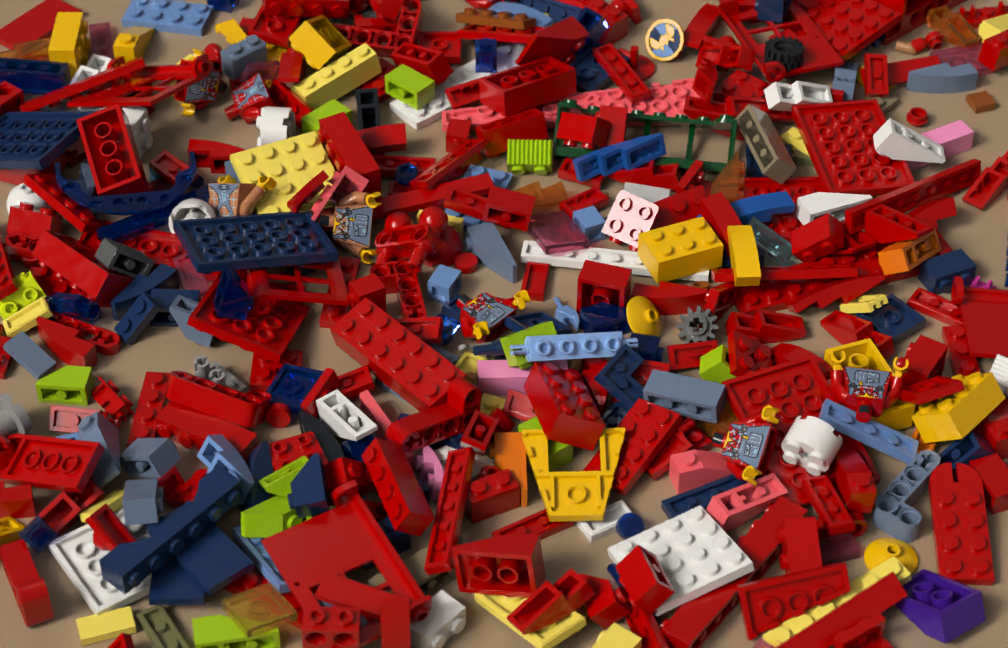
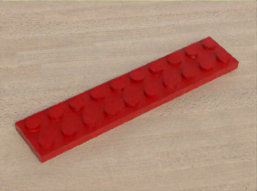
M936 230L941 250L930 258L953 251L938 230ZM897 242L877 244L875 247L853 254L832 255L816 259L814 262L791 265L853 264L858 269V275L873 273L883 275L885 280L876 286L918 276L920 269L919 264L910 271L884 275L883 269L879 264L878 252ZM843 278L760 281L759 286H739L737 295L734 298V305L739 313L755 315L757 309L776 312L788 309L785 303L798 295L825 283Z

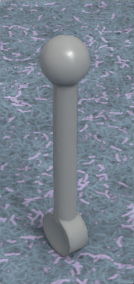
M493 341L471 345L462 344L458 346L460 353L473 349V346L487 345Z

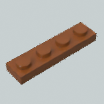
M465 8L464 12L456 14V22L521 30L536 26V18L527 17L525 13H518L514 16L506 11L496 14L493 13V10H481V12H478L476 8Z

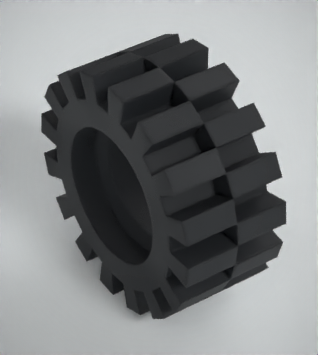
M776 36L774 39L770 38L769 42H766L765 63L779 61L787 71H791V68L795 70L803 64L804 45L801 41L799 42V39L795 38L792 40L790 36L788 38Z

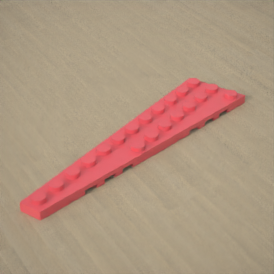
M695 78L673 80L672 84L660 85V82L651 83V87L648 88L652 92V98L632 104L619 88L574 93L568 95L567 98L550 101L549 104L538 105L533 108H537L544 113L547 129H554L556 126L558 102H564L565 99L576 100L577 104L584 109H587L588 106L600 107L605 105L628 108V113H631L632 110L644 111L645 115L661 112L666 113V117H675L677 114L686 115L683 113L686 95L697 98L701 97L692 89ZM485 105L442 111V132L447 131L450 118L471 120L472 131H476V126L504 118L505 116ZM627 121V127L645 126V123ZM652 124L651 126H660L661 124Z

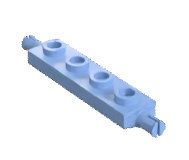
M622 331L527 336L524 344L510 345V349H519L517 351H510V354L512 356L525 354L527 362L613 357L625 343L631 348H637L638 344L629 343L638 342V339H624Z

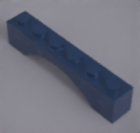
M220 466L214 468L199 480L198 490L192 504L175 523L148 538L119 544L102 557L99 563L103 579L125 595L133 588L139 586L146 577L160 569L173 555L178 554L190 541L198 538L205 529L219 521L226 512L240 503L243 499L241 480Z

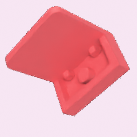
M346 165L341 173L336 171L329 181L332 186L327 184L319 196L323 200L318 198L313 205L311 211L314 214L311 220H316L328 200L335 204L342 197L354 191L362 192L369 180Z

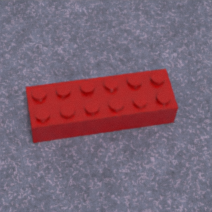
M366 297L330 327L336 346L361 366L368 365L370 372L419 412L447 402L448 387L455 378L463 377L468 380L467 375Z

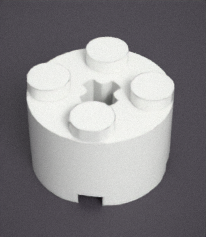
M262 107L261 116H257L256 127L260 129L257 147L290 138L292 134H295V113L292 111L293 108Z
M798 416L781 444L784 452L782 457L787 463L792 465L798 463L799 466L805 468L811 475L820 476L822 472L827 471L843 443L842 437L839 434L837 438L833 434L834 428L819 418L807 416L806 419H801V416Z

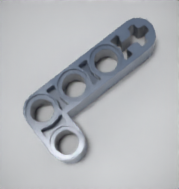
M924 450L918 453L876 498L872 516V523L875 527L906 543L917 540L922 516L912 506L928 490L930 475L940 465V456L936 452Z

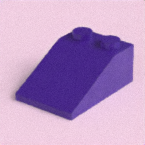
M925 569L912 575L911 581L902 585L908 596L894 604L925 635L943 643L953 641L959 635L973 630L975 626L986 621L981 591Z

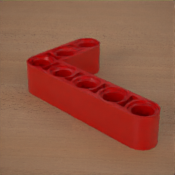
M405 0L402 5L396 32L340 24L332 25L344 37H347L346 39L352 44L346 52L349 53L366 43L377 53L378 57L391 58L390 54L404 42L417 45L424 19V11L420 0Z

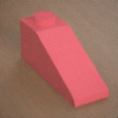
M694 449L670 455L669 478L677 494L732 475L726 467V461L721 457V453Z
M774 473L754 480L757 482L756 486L748 482L713 496L706 512L725 532L741 526L764 511L770 503L774 504L780 496L785 497L789 493Z

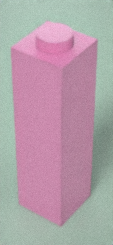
M958 120L921 135L942 145L945 158L971 149L974 131L962 120ZM906 161L910 171L931 164L930 162Z
M477 360L478 388L481 390L482 396L484 393L507 395L509 389L526 393L523 386L533 365L519 369L518 366L509 367L507 360ZM567 360L536 361L543 364L549 362L558 368L568 369Z

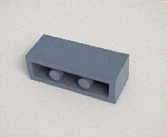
M656 369L652 370L643 389V398L648 402L679 413L684 417L715 424L718 423L727 402L726 385Z

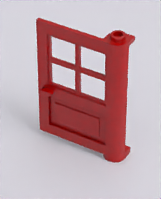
M735 0L719 1V14L741 45L756 51L754 63L768 82H779L787 76L844 64L842 58L796 0L791 2L787 11L792 14L796 21L774 25L771 21H766L768 27L748 31L741 21L758 18V11H755V9L740 11L739 4ZM800 25L807 35L793 37L792 40L797 38L804 45L803 64L801 67H797L795 70L791 68V71H787L779 61L765 63L766 43L757 45L751 35L773 31L776 36L781 38L783 35L778 29Z
M203 53L196 57L192 64L146 65V67H143V72L133 76L130 73L122 76L123 79L113 84L108 82L96 91H89L67 102L68 107L106 106L107 108L119 103L120 106H152L208 77L211 71L208 54ZM124 56L112 59L107 65V70L115 67L116 64L126 63ZM157 80H164L154 86H147ZM174 80H183L173 86H164ZM135 91H142L133 97H125ZM152 91H161L151 97H143Z
M328 237L335 247L332 237ZM339 259L338 261H330L326 264L284 265L293 267L295 276L268 274L267 267H262L258 270L245 269L251 301L250 315L270 314L275 308L276 300L349 306L350 301L347 298V289ZM299 267L326 270L328 279L301 277ZM269 279L297 282L298 291L271 289ZM302 282L330 285L332 294L305 292Z
M955 276L951 289L952 305H959L969 355L973 357L996 358L997 354L1008 357V290L964 287L962 277Z
M354 479L338 486L332 492L330 498L336 508L261 540L262 545L302 611L304 606L321 607L310 589L320 585L326 572L347 578L346 573L374 562L386 581L374 588L380 590L390 588L395 595L409 596L410 624L415 621H423L429 616L432 598L430 595L425 596L362 500L358 493V484ZM363 615L368 625L361 627L360 647L381 638L379 620L374 621L373 618Z

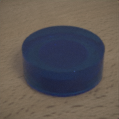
M411 163L400 164L395 170L397 182L401 185L409 186V182L418 176L417 167Z
M635 513L624 514L616 523V531L624 540L644 530L643 520Z

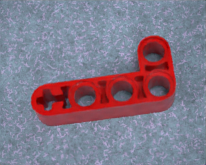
M408 260L377 263L371 266L370 274L375 273L386 287V294L396 293L402 318L427 317L417 274L410 271V268H407Z
M184 371L171 372L166 392V398L171 401L248 428L256 427L266 421L265 415L272 398L271 394L262 390H250L243 393Z
M457 377L448 387L447 402L392 422L386 430V438L391 442L400 444L403 451L409 453L465 432L475 410L480 411L482 392L465 378Z
M24 538L0 545V560L26 627L54 619L47 586L43 577L40 578Z

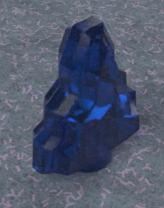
M55 292L53 295L46 297L51 311L92 325L101 318L100 305L82 295Z

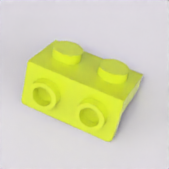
M31 271L26 274L22 272L17 275L15 280L18 290L0 300V316L3 320L39 298L46 297Z

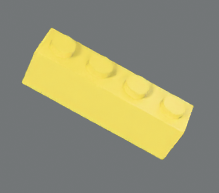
M364 43L297 83L291 89L315 110L332 99H339L380 74L382 70L377 53Z

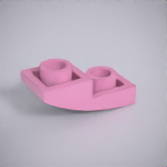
M425 446L422 448L421 455H416L415 470H419V481L426 482V489H430L431 500L438 501L444 471L434 451L429 446Z

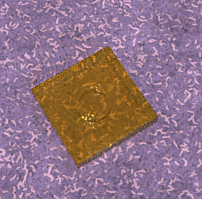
M271 583L221 599L222 609L248 638L297 620V611Z

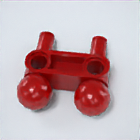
M437 206L425 208L419 215V224H414L411 217L405 212L396 211L389 214L385 220L384 230L375 238L374 243L378 254L375 264L410 259L406 265L407 268H410L409 270L414 273L421 272L426 257L435 254L442 245L440 235L448 227L449 219L446 212Z

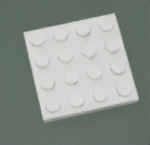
M701 505L607 548L609 557L616 565L637 545L656 555L675 591L654 611L658 616L754 571L753 562Z
M122 507L114 513L125 526L124 509ZM151 523L125 526L137 541L150 537L147 534L146 526ZM88 524L48 542L50 552L92 612L97 616L107 611L122 608L149 595L152 573L139 586L130 590L126 595L103 579L99 560L110 551L100 550L94 545V531Z

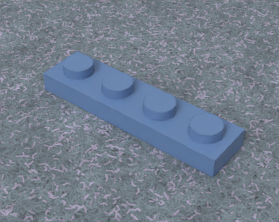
M826 398L823 402L819 419L830 424L834 430L906 464H909L915 458L919 441L872 419L867 423H861L856 420L855 411Z
M241 526L233 527V538L278 594L291 592L262 545L261 540L265 538H244L241 536Z

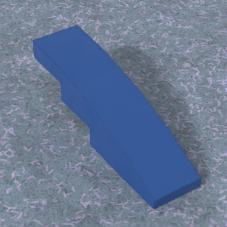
M662 133L638 137L573 159L576 178L578 181L583 182L599 174L608 176L623 168L630 171L667 154Z
M787 191L757 195L730 203L742 225L770 222L772 214L793 213L795 204Z

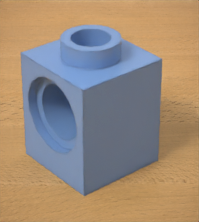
M594 205L573 211L572 229L584 246L605 240L606 234L601 231L606 221Z
M439 264L427 281L428 299L445 304L457 295L462 288L461 270Z

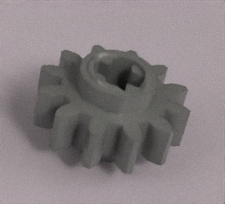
M700 306L697 307L696 312L687 308L689 315L687 317L685 315L679 316L683 324L679 323L676 327L679 331H683L678 334L680 340H685L684 344L703 342L709 339L717 340L713 333L721 331L718 325H714L719 320L717 316H712V311L709 308L704 313ZM697 324H701L703 328H699V331L695 332L694 327L697 328Z

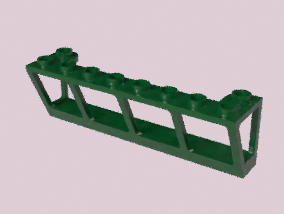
M571 99L558 102L552 152L554 159H575L596 151L561 147L562 140L556 138L562 112L595 116L596 111H600V107L588 106L587 109H584L577 104L576 100ZM632 110L631 113H628L627 121L645 123L644 136L650 135L652 124L689 128L685 159L669 157L655 159L656 166L678 163L679 170L687 172L695 161L691 160L696 128L730 131L727 163L702 162H704L703 172L706 174L732 176L737 133V119H733V116L723 114L720 115V118H716L715 121H711L709 117L701 116L698 119H689V116L677 114L675 117H666L667 114L661 112L645 115L644 111Z

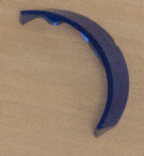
M192 151L189 152V168L177 173L175 184L169 190L89 196L83 192L81 185L77 181L65 179L61 175L59 162L54 163L55 180L70 198L89 209L111 215H138L160 209L182 195L192 183L197 172L195 154Z

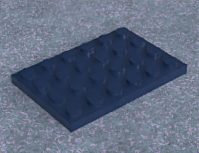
M96 111L5 112L0 116V169H46L54 158L62 155L70 144L79 140L81 135L76 119Z
M310 210L298 211L297 213L291 211L177 220L173 222V230L197 273L235 272L239 269L258 270L262 267L281 268L284 265L304 266L307 263L326 264L330 261H338V251L318 221L311 220L313 214Z

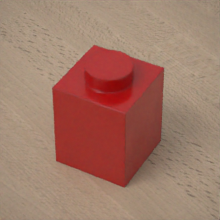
M450 118L446 131V152L448 153L468 139H472L471 120Z

